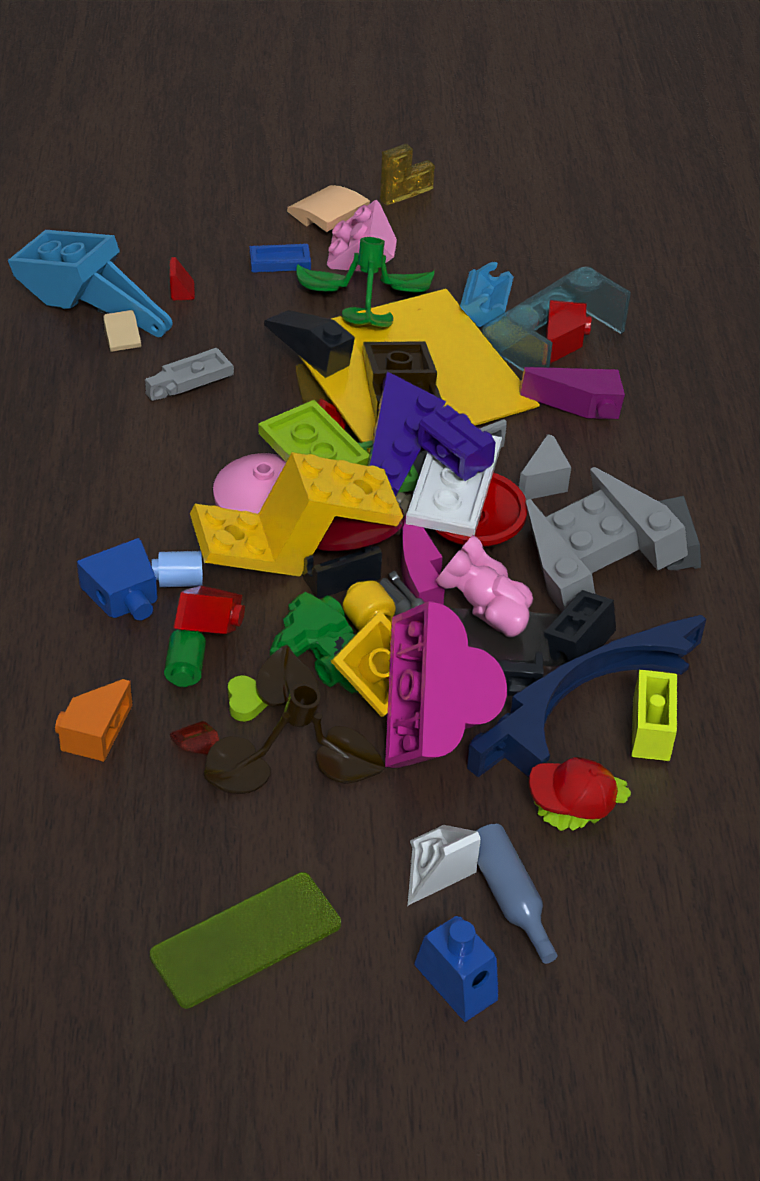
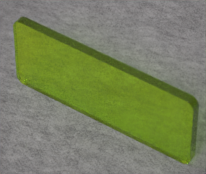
M301 872L155 945L150 950V960L182 1008L188 1009L338 931L341 927V918L310 875Z

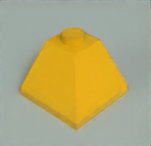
M379 611L330 662L375 711L383 717L388 713L392 623Z

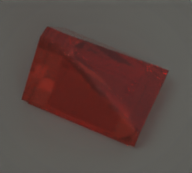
M200 721L170 733L171 740L182 750L207 755L210 748L219 741L217 731L205 721Z

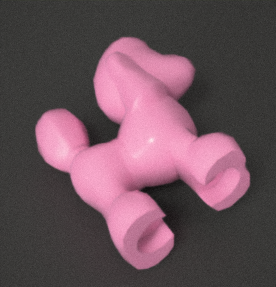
M472 535L435 581L444 589L454 587L460 589L467 601L473 605V615L485 621L496 631L502 632L506 637H516L524 631L528 624L530 616L528 608L533 603L532 592L525 584L509 579L505 566L491 558L484 551L480 539Z

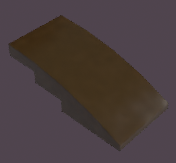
M425 341L363 342L366 375L376 422L379 413V402L383 392V381L387 371L442 399L436 385L437 370Z

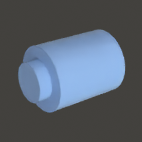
M201 551L159 552L158 559H152V569L156 580H159V587L203 586Z

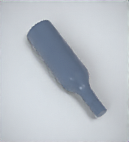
M489 824L476 830L481 839L477 864L505 918L511 924L521 927L527 933L544 964L554 961L558 955L541 921L543 901L506 831L500 824Z

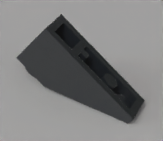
M288 310L264 321V326L325 378L350 365L355 337L335 320Z

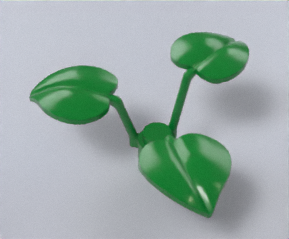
M363 237L360 239L359 253H354V260L346 276L309 270L297 264L296 275L298 281L308 289L337 291L339 287H346L357 265H360V270L368 273L365 308L349 307L343 309L342 318L347 322L359 325L371 324L378 327H388L393 324L394 319L390 312L385 315H376L371 312L373 273H377L381 267L382 275L380 280L385 284H391L393 289L424 292L431 286L434 271L418 274H388L385 263L386 255H383L385 241L375 237ZM366 310L365 313H358V311Z

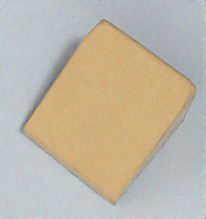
M133 310L109 313L103 316L104 332L110 351L141 347L140 335Z

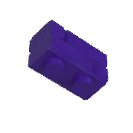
M446 405L437 410L435 414L432 413L421 419L418 429V444L462 480L467 481L475 476L478 471L482 472L494 463L496 442L492 435L487 431L482 432L473 425L464 413L459 414L452 407Z

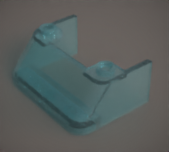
M581 267L483 326L482 333L503 359L520 370L524 371V367L549 368L553 342L535 330L547 323L550 300L586 303V313L621 334L625 331L631 292L598 273L593 268Z

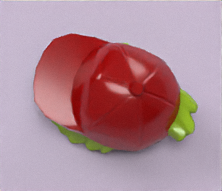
M573 757L562 764L540 763L532 768L529 777L531 796L534 799V804L539 807L538 815L544 816V822L557 827L560 831H564L567 828L574 831L579 827H584L589 821L595 824L607 816L614 809L616 803H625L628 801L627 798L631 796V791L626 787L627 781L614 777L607 768L597 763V761L581 757Z

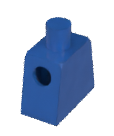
M139 538L77 561L81 589L109 617L117 618L131 613L136 620H144L152 614V604L157 600L156 577Z
M454 916L424 937L415 960V966L464 1022L498 1001L497 958L494 952L475 933V928L470 922L463 920L459 916Z

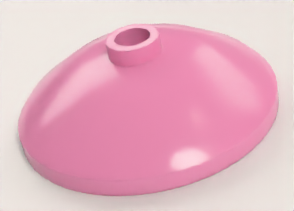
M258 453L241 457L229 463L218 473L214 481L213 497L216 506L258 514L286 462L277 454Z

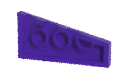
M387 371L383 381V392L379 402V413L374 429V440L370 450L368 466L373 465L385 470L396 497L422 449L418 444V429L421 419L432 413L435 414L437 410L444 407L446 401Z

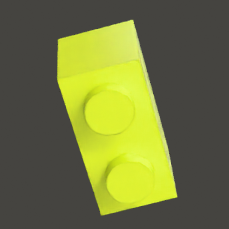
M639 670L633 697L631 757L670 761L677 733V674Z

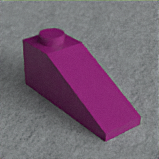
M524 367L519 390L520 395L585 418L619 419L625 397L618 369Z

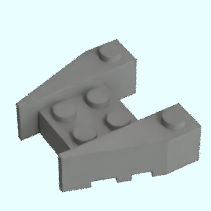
M596 467L590 469L594 493L547 517L543 515L531 499L526 500L531 531L547 593L561 612L582 590L595 594L593 572L637 550H640L657 571L688 556L685 526L666 505Z

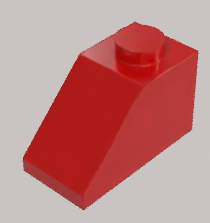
M550 300L544 363L551 364L583 346L584 335H590L592 317L586 316V303Z
M202 585L181 591L174 628L220 634L235 631L236 626L239 627L244 618L245 606L241 605L243 595Z

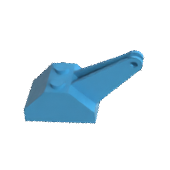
M44 230L8 260L14 277L48 306L68 309L77 305L78 300L81 299L108 313L133 310L137 326L156 337H162L166 331L172 328L173 322L170 316L113 264L120 252L114 235Z

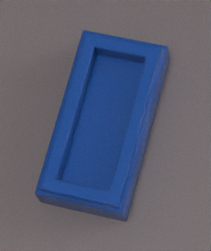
M308 244L249 246L252 272L296 271L297 264L311 270Z

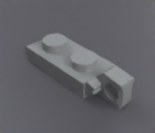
M214 348L162 366L161 372L145 379V393L151 401L163 399L168 394L176 395L234 375V366L219 349Z

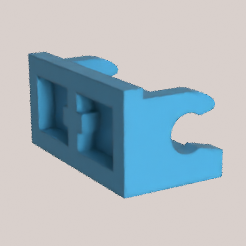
M490 262L478 270H471L464 289L460 308L479 328L505 313L514 277L509 271L501 273L498 277L491 276L489 272L497 268V262Z

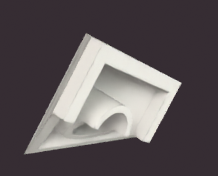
M442 825L410 840L412 857L408 905L476 873L481 840L478 831Z

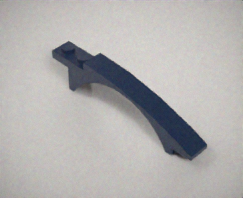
M698 615L672 621L614 640L561 665L513 696L510 713L501 717L497 725L485 734L479 733L473 738L468 748L467 769L476 777H480L502 759L506 758L525 775L530 777L533 767L540 763H546L549 760L550 754L545 740L544 727L553 709L568 693L594 678L619 671L657 670L683 674L688 670L689 664L681 658L701 643L706 618Z

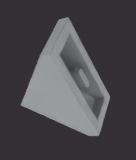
M549 434L546 436L520 474L519 488L525 495L526 500L568 492L571 466L554 436Z

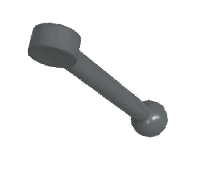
M395 571L388 574L394 586H397L411 602V608L425 603L423 599L414 596Z

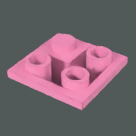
M374 200L367 206L362 205L350 219L340 221L332 230L333 236L327 266L330 269L349 270L354 260V253H359L360 239L363 237H375L384 240L383 255H386L385 263L394 258L397 239L377 200ZM357 265L355 271H361L360 265Z

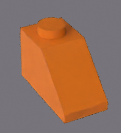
M122 679L72 698L66 711L59 713L55 724V732L59 734L61 751L105 761L133 705L131 683L129 680Z

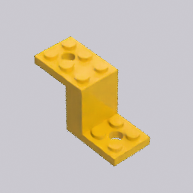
M294 452L289 456L258 514L196 503L190 512L204 563L299 577L302 575V571H304V558L314 554L335 516L398 526L403 518L384 469L373 465L365 466L345 460H333L313 454L305 455Z

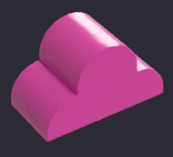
M428 601L392 617L385 767L401 768L450 753L460 743L465 729L493 720L501 712L506 701L507 683L499 663L486 651L469 647L467 633L460 618L451 609L436 602Z

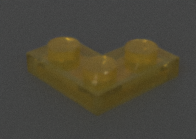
M408 144L382 152L380 201L386 206L433 189L435 165L429 160L412 165L413 149Z

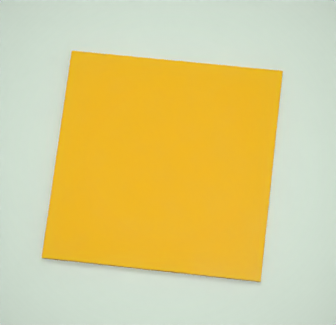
M447 289L371 308V312L376 315H385L389 312L393 315V324L388 327L354 324L345 321L342 316L331 318L352 334L355 340L350 365L326 378L300 357L361 443L374 440L373 434L376 425L366 375L363 342L425 341L437 370L436 385L442 400L446 401L444 406L449 405L459 414L464 413L475 426L540 406L537 401L520 395L521 380L470 317L460 308L458 302ZM366 310L358 311V313L366 312ZM367 448V452L369 453V455L371 448Z

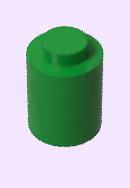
M178 629L170 635L164 675L169 682L178 687H188L200 681L206 647V639L203 634L198 631Z

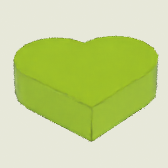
M236 676L229 681V712L235 720L250 721L268 706L257 694L256 680L248 676Z

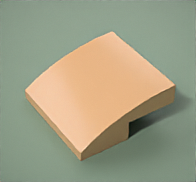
M330 185L289 206L287 212L305 226L315 223L328 232L334 229L340 221L350 219L362 205H369L370 200L351 189Z

